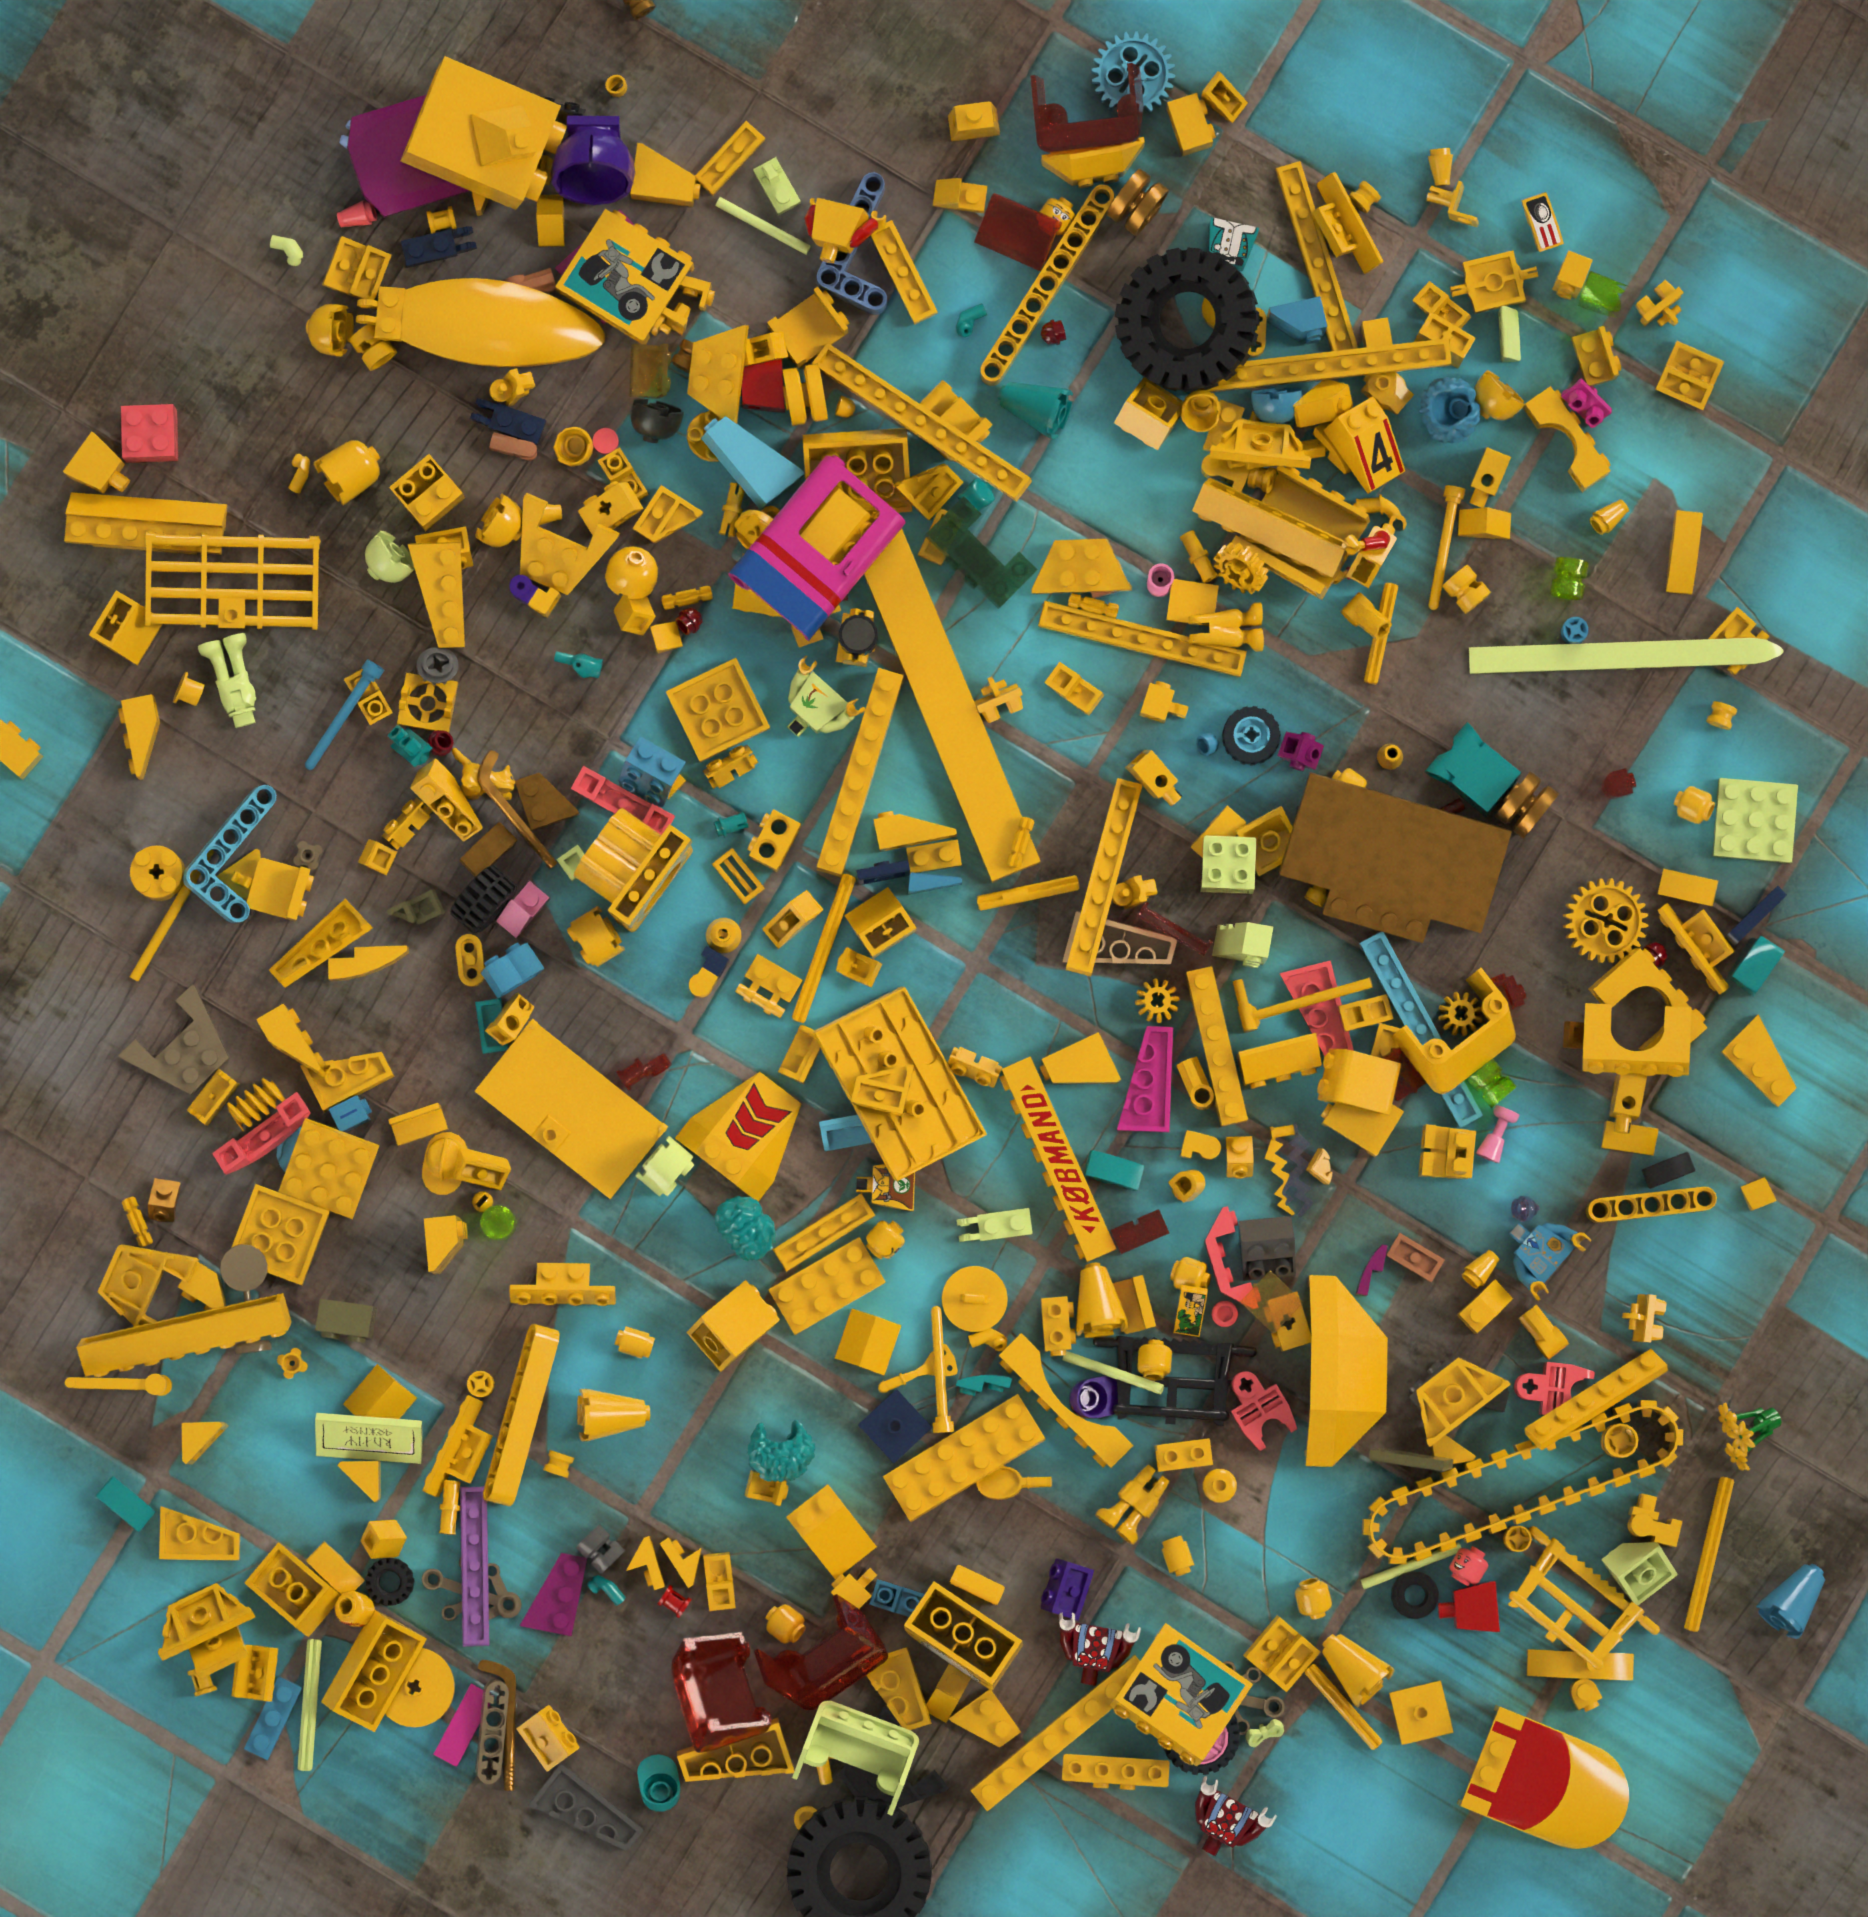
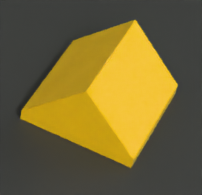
M851 1309L835 1359L885 1375L901 1325L875 1315Z
M377 1364L343 1405L355 1416L400 1419L416 1401L417 1397Z
M225 1422L182 1423V1461L185 1464L193 1465L229 1425Z

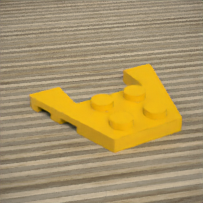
M526 493L523 498L520 575H525L535 582L569 595L615 542L620 533L598 524L587 548L539 527L548 502Z
M121 1244L113 1255L98 1293L120 1316L124 1315L133 1327L157 1322L145 1313L164 1271L188 1282L199 1259Z

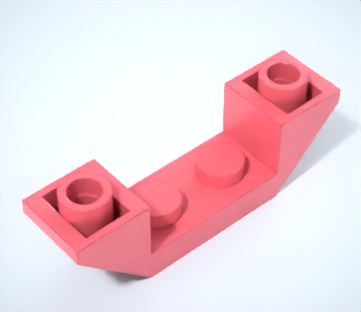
M1228 1206L1223 1207L1210 1229L1204 1244L1219 1292L1253 1310L1258 1308L1257 1302H1261L1257 1286L1252 1287L1250 1282L1230 1288L1229 1283L1233 1282L1230 1268H1224L1222 1258L1226 1257L1222 1242H1216V1238L1234 1233V1227L1238 1226L1234 1210L1229 1212Z

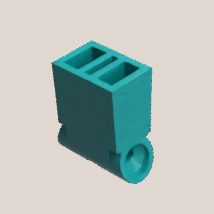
M1468 722L1453 737L1452 749L1438 755L1424 771L1430 777L1447 784L1484 817L1489 815L1521 776V772L1481 740L1480 736Z

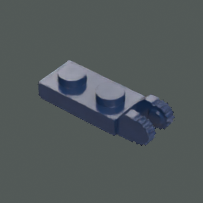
M466 226L453 231L449 229L401 241L407 268L456 257L458 254L477 249L476 242H466L455 246L454 242L455 238L472 234L473 228Z
M477 398L476 405L480 408L494 411L491 420L480 414L471 413L470 420L488 426L489 429L533 442L538 446L547 422L545 419L499 403L494 404Z

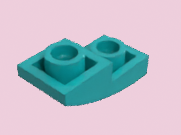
M1090 1150L1084 1176L1105 1184L1112 1183L1131 1191H1138L1145 1165Z
M997 1375L972 1376L958 1380L956 1386L961 1387L960 1393L975 1396L976 1391L982 1392L984 1383L989 1384L988 1389L1003 1392L1004 1388L1010 1389L1012 1378Z
M114 1476L107 1481L95 1496L137 1532L156 1513L155 1510Z

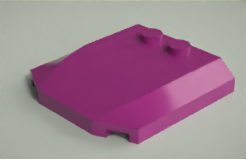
M426 95L351 118L347 150L363 197L384 218L470 192L465 188L400 161Z

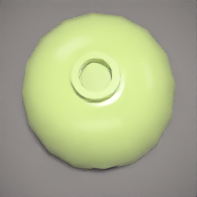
M380 531L366 547L365 560L369 567L367 571L375 580L381 579L385 582L396 583L408 577L415 568L408 549L403 544L400 547L393 542L396 538L386 531Z

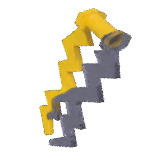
M1296 1123L1280 1127L1272 1126L1270 1127L1271 1140L1265 1159L1275 1163L1270 1171L1283 1180V1184L1274 1193V1195L1282 1198L1277 1206L1291 1215L1295 1214L1287 1205L1295 1199L1285 1193L1293 1186L1298 1189L1293 1196L1304 1202V1205L1297 1214L1298 1217H1301L1314 1203L1304 1195L1311 1187L1299 1180V1176L1309 1165V1162L1299 1155L1311 1144L1298 1133ZM1294 1135L1295 1138L1288 1144L1295 1148L1286 1157L1298 1165L1288 1174L1281 1170L1287 1161L1275 1154L1283 1146V1144L1276 1141V1138Z

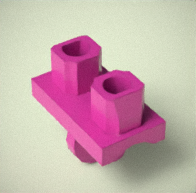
M1581 378L1571 388L1564 390L1561 393V397L1573 411H1576L1585 420V423L1590 428H1594L1612 413V408L1597 394L1598 391L1594 386H1589Z

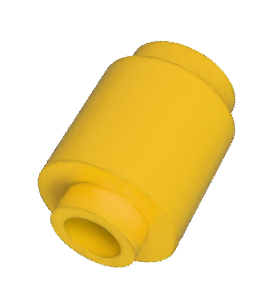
M626 1326L624 1331H618L614 1345L619 1346V1352L641 1359L642 1357L649 1358L655 1338L650 1337V1333Z
M1182 1536L1163 1541V1549L1161 1550L1169 1573L1175 1572L1176 1577L1190 1573V1567L1195 1564L1187 1541H1183Z

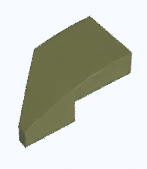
M430 890L386 910L392 916H397L419 925L445 914L435 890Z

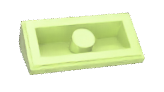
M1501 306L1498 311L1501 361L1519 362L1521 360L1518 311L1507 306Z

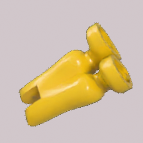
M1254 602L1246 612H1242L1239 609H1228L1215 613L1189 616V625L1209 624V633L1190 634V643L1240 647L1246 643L1254 651L1262 652L1264 647L1262 628L1240 629V626L1262 625L1263 610L1261 602Z

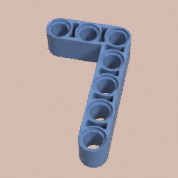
M875 172L866 174L850 203L851 206L855 207L861 204L868 206V219L871 218L872 211H876L884 195L885 183L883 177ZM871 181L879 183L880 188L876 192H871L867 190L866 185ZM858 247L854 248L851 253H846L847 257L843 261L835 260L833 264L822 262L817 272V284L820 290H826L829 295L873 315H878L885 311L887 307L885 291L847 273V269ZM825 274H832L836 280L832 284H825L821 278ZM853 284L859 288V292L851 296L845 292V288ZM877 295L882 298L883 302L879 306H872L868 302L869 298Z

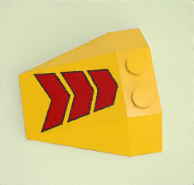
M758 1072L692 1116L675 1139L730 1180L749 1197L759 1202L774 1183L801 1103L763 1073Z

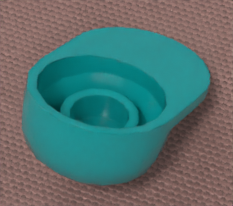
M657 1754L646 1757L639 1764L637 1770L642 1801L652 1811H668L680 1799V1781L677 1766L671 1758L665 1755Z

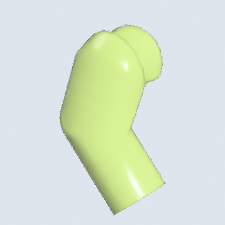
M272 235L270 248L284 250L288 256L287 262L289 265H300L303 251L297 242L290 238Z

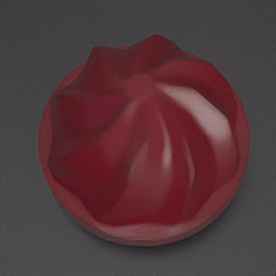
M1052 319L1043 325L1041 338L1047 344L1060 345L1061 341L1066 340L1061 320L1054 321Z
M693 608L680 611L679 616L675 619L678 628L685 635L696 633L703 622L701 613Z
M434 731L428 738V744L432 747L431 752L433 755L445 756L452 750L454 744L453 737L447 731Z
M1655 942L1643 947V950L1647 949L1655 958L1653 964L1656 967L1664 965L1667 954L1663 945Z

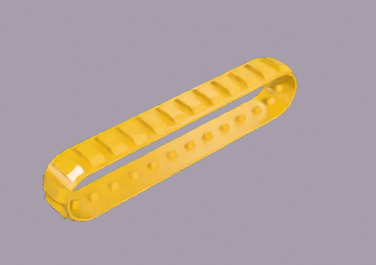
M1638 1400L1637 1407L1632 1408L1630 1403L1613 1408V1415L1607 1417L1605 1412L1600 1413L1589 1420L1588 1425L1583 1427L1581 1425L1564 1437L1570 1436L1572 1441L1575 1442L1581 1439L1580 1431L1595 1427L1598 1433L1606 1430L1605 1422L1618 1417L1622 1423L1629 1422V1413L1641 1409L1642 1417H1651L1652 1411H1655L1661 1415L1657 1421L1662 1426L1668 1424L1670 1433H1665V1441L1670 1442L1668 1450L1666 1451L1661 1448L1656 1453L1660 1459L1651 1464H1648L1645 1458L1638 1460V1468L1627 1473H1623L1620 1467L1612 1470L1613 1478L1600 1483L1596 1477L1587 1479L1589 1487L1574 1492L1571 1486L1563 1488L1564 1496L1549 1501L1546 1495L1538 1498L1539 1505L1524 1510L1521 1504L1514 1506V1515L1499 1519L1497 1514L1488 1516L1489 1524L1475 1529L1472 1523L1464 1525L1465 1533L1452 1538L1449 1537L1447 1532L1439 1534L1440 1542L1425 1547L1422 1541L1415 1543V1551L1403 1555L1402 1548L1398 1547L1393 1548L1392 1555L1388 1554L1383 1550L1387 1543L1382 1538L1377 1542L1374 1539L1373 1532H1379L1380 1525L1379 1523H1374V1518L1377 1513L1383 1517L1388 1512L1385 1507L1386 1504L1395 1500L1399 1506L1408 1504L1406 1496L1419 1491L1423 1493L1424 1497L1432 1495V1486L1446 1482L1449 1488L1457 1485L1456 1478L1467 1473H1471L1474 1479L1481 1477V1468L1494 1463L1498 1469L1507 1467L1506 1459L1518 1454L1521 1455L1523 1460L1532 1458L1530 1450L1537 1448L1535 1444L1532 1445L1531 1440H1527L1513 1445L1515 1451L1508 1454L1506 1449H1502L1489 1454L1490 1461L1483 1463L1481 1458L1464 1464L1465 1470L1458 1473L1456 1468L1439 1473L1440 1480L1433 1482L1431 1477H1427L1414 1482L1416 1489L1408 1491L1407 1487L1403 1486L1389 1491L1391 1498L1384 1500L1382 1497H1378L1367 1507L1371 1511L1368 1519H1362V1535H1368L1370 1541L1366 1547L1378 1559L1382 1555L1388 1557V1564H1406L1407 1558L1414 1557L1415 1561L1418 1562L1431 1557V1550L1437 1547L1440 1552L1457 1547L1456 1540L1463 1538L1465 1543H1469L1482 1538L1480 1531L1488 1529L1489 1533L1493 1534L1506 1529L1505 1522L1513 1520L1514 1525L1531 1520V1512L1537 1511L1539 1515H1544L1555 1511V1504L1562 1501L1564 1506L1581 1501L1580 1494L1586 1492L1588 1497H1592L1606 1492L1605 1485L1609 1483L1612 1484L1613 1488H1617L1630 1483L1631 1475L1636 1474L1638 1479L1656 1473L1655 1466L1661 1465L1663 1468L1669 1466L1677 1458V1455L1674 1453L1677 1446H1683V1429H1678L1675 1422L1679 1417L1668 1406L1659 1408L1657 1407V1401ZM1555 1442L1547 1447L1548 1451L1556 1449Z

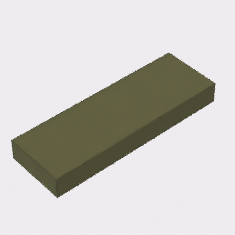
M1383 1448L1372 1449L1369 1454L1371 1461L1438 1471L1453 1468V1459Z

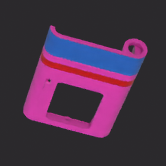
M826 455L728 573L729 577L738 586L745 590H752L799 630L807 641L813 637L906 523L898 512L846 469L843 460L836 455L832 457ZM840 481H843L878 511L879 515L838 565H834L799 535V530Z

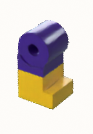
M525 575L514 576L509 584L511 593L516 599L548 618L561 598L558 591L550 587L546 593L533 585L531 580Z

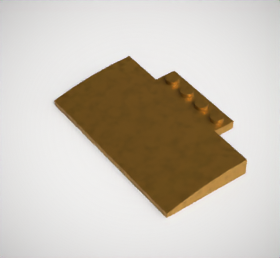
M1310 772L1279 873L1284 877L1329 889L1322 911L1323 915L1420 943L1424 942L1431 919L1481 933L1512 831Z

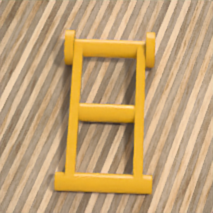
M151 1374L146 1379L68 1377L65 1380L66 1387L74 1389L146 1390L152 1395L165 1396L172 1390L171 1379L166 1375Z

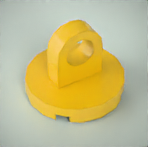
M766 506L761 511L747 510L743 512L735 522V527L737 528L736 536L746 549H749L780 510L774 506Z

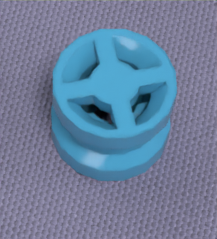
M1580 617L1567 619L1560 630L1563 641L1567 644L1582 643L1588 634L1586 621Z

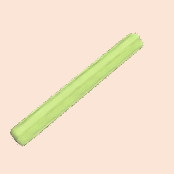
M320 1639L307 1640L297 1767L300 1771H311L313 1767L322 1647Z

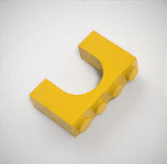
M1634 948L1588 988L1600 1004H1612V1007L1629 992L1641 986H1649L1658 991L1663 997L1666 1006L1690 1007L1686 1003L1689 1001L1688 997L1679 988L1677 990L1674 989L1670 984L1672 981L1671 977L1665 970H1658L1653 964L1655 958L1647 949L1642 951L1641 948ZM1696 1008L1694 1010L1691 1009L1690 1043L1707 1029V1026L1703 1023L1706 1020L1705 1017ZM1664 1024L1658 1032L1638 1048L1640 1051L1654 1047L1661 1040L1664 1033Z
M1585 1003L1583 1071L1593 1074L1611 1072L1619 1075H1627L1629 1073L1646 1076L1663 1074L1672 1077L1689 1075L1692 1007L1665 1006L1664 1033L1661 1040L1648 1050L1631 1051L1621 1047L1612 1036V1004Z

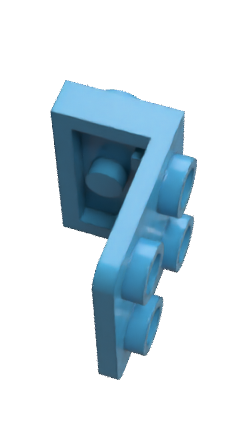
M640 736L624 762L618 781L627 791L636 792L643 796L647 802L663 807L674 782L686 762Z

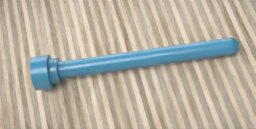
M369 659L365 661L361 667L363 669L361 679L305 762L306 769L313 770L371 681L374 682L381 677L385 670Z

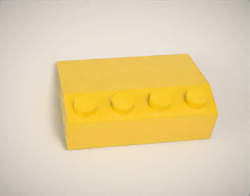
M907 428L803 435L805 480L826 455L831 457L836 455L843 460L846 469L896 512H912V505L893 487L895 483L910 477ZM840 481L836 485L870 515L876 511L870 503L845 482Z

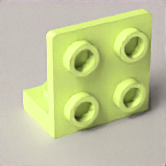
M1204 836L1200 892L1253 894L1255 889L1256 838Z

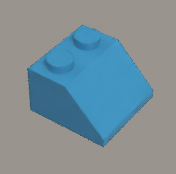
M1320 296L1269 307L1266 317L1269 324L1298 342L1305 341L1306 344L1321 341L1320 337H1324L1327 329Z

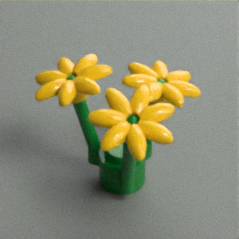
M1725 1402L1723 1406L1719 1405L1718 1407L1721 1415L1718 1417V1420L1722 1422V1432L1727 1433L1728 1437L1735 1439L1732 1446L1730 1443L1726 1444L1725 1452L1731 1457V1462L1736 1463L1741 1471L1744 1469L1749 1471L1750 1468L1746 1464L1748 1460L1745 1458L1747 1453L1763 1439L1772 1435L1774 1429L1781 1426V1417L1774 1408L1764 1411L1761 1407L1754 1411L1735 1414L1732 1411L1728 1412V1406ZM1756 1417L1753 1420L1754 1427L1746 1429L1744 1421L1740 1422L1739 1426L1736 1424L1737 1420ZM1755 1432L1761 1433L1753 1441L1749 1439Z

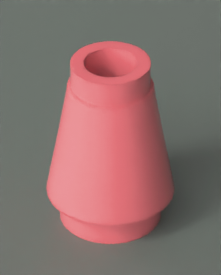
M362 200L338 212L337 219L341 228L372 225L373 221H377V213L371 203Z

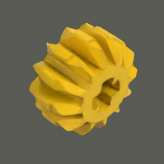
M1153 979V988H1151L1149 983L1144 982L1143 986L1147 993L1137 990L1136 994L1144 998L1135 1001L1137 1006L1144 1005L1138 1014L1143 1015L1148 1011L1149 1015L1146 1019L1148 1022L1152 1020L1153 1015H1156L1157 1023H1161V1014L1167 1020H1170L1172 1017L1168 1009L1173 1012L1178 1011V1007L1170 1003L1179 1002L1180 997H1170L1176 991V988L1171 987L1167 991L1165 989L1168 985L1167 980H1164L1162 987H1158V979ZM1157 994V997L1161 995L1164 998L1160 1008H1158V1005L1155 1007L1151 1005L1153 1001L1152 996Z
M1454 992V1002L1446 996L1444 1001L1449 1007L1440 1005L1438 1010L1446 1013L1439 1016L1438 1020L1448 1021L1442 1028L1447 1030L1450 1026H1453L1451 1032L1453 1036L1457 1034L1458 1028H1460L1462 1036H1466V1026L1474 1032L1477 1028L1471 1021L1476 1023L1482 1022V1018L1474 1015L1482 1012V1007L1473 1008L1478 999L1474 998L1469 1003L1467 1001L1469 993L1467 992L1464 993L1462 1000H1460L1459 993ZM1455 1008H1458V1010L1463 1008L1466 1011L1464 1014L1466 1019L1462 1021V1018L1457 1020L1454 1017L1457 1013Z

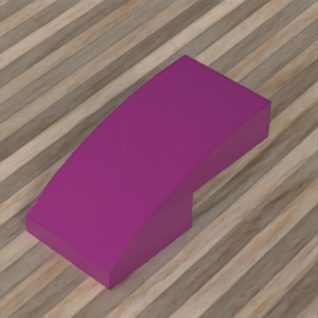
M1381 1245L1368 1260L1360 1276L1355 1295L1368 1296L1372 1271L1383 1272L1387 1245Z

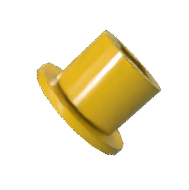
M185 672L177 687L173 703L176 704L179 699L196 706L202 695L204 684L187 678L188 672Z

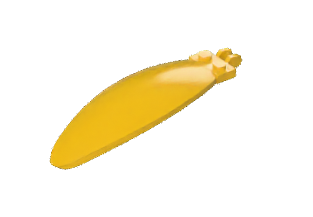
M481 278L448 279L421 284L409 289L379 286L378 301L371 299H359L357 301V306L361 308L377 309L376 317L369 315L356 316L357 323L376 325L374 337L376 340L404 341L433 355L474 365L529 367L561 363L588 356L598 350L605 342V333L601 326L583 311L544 292L500 280Z

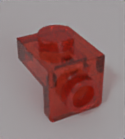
M1505 973L1491 978V981L1497 988L1503 986L1513 1010L1525 1004L1523 999L1527 997L1521 984L1517 985L1513 975L1506 977Z

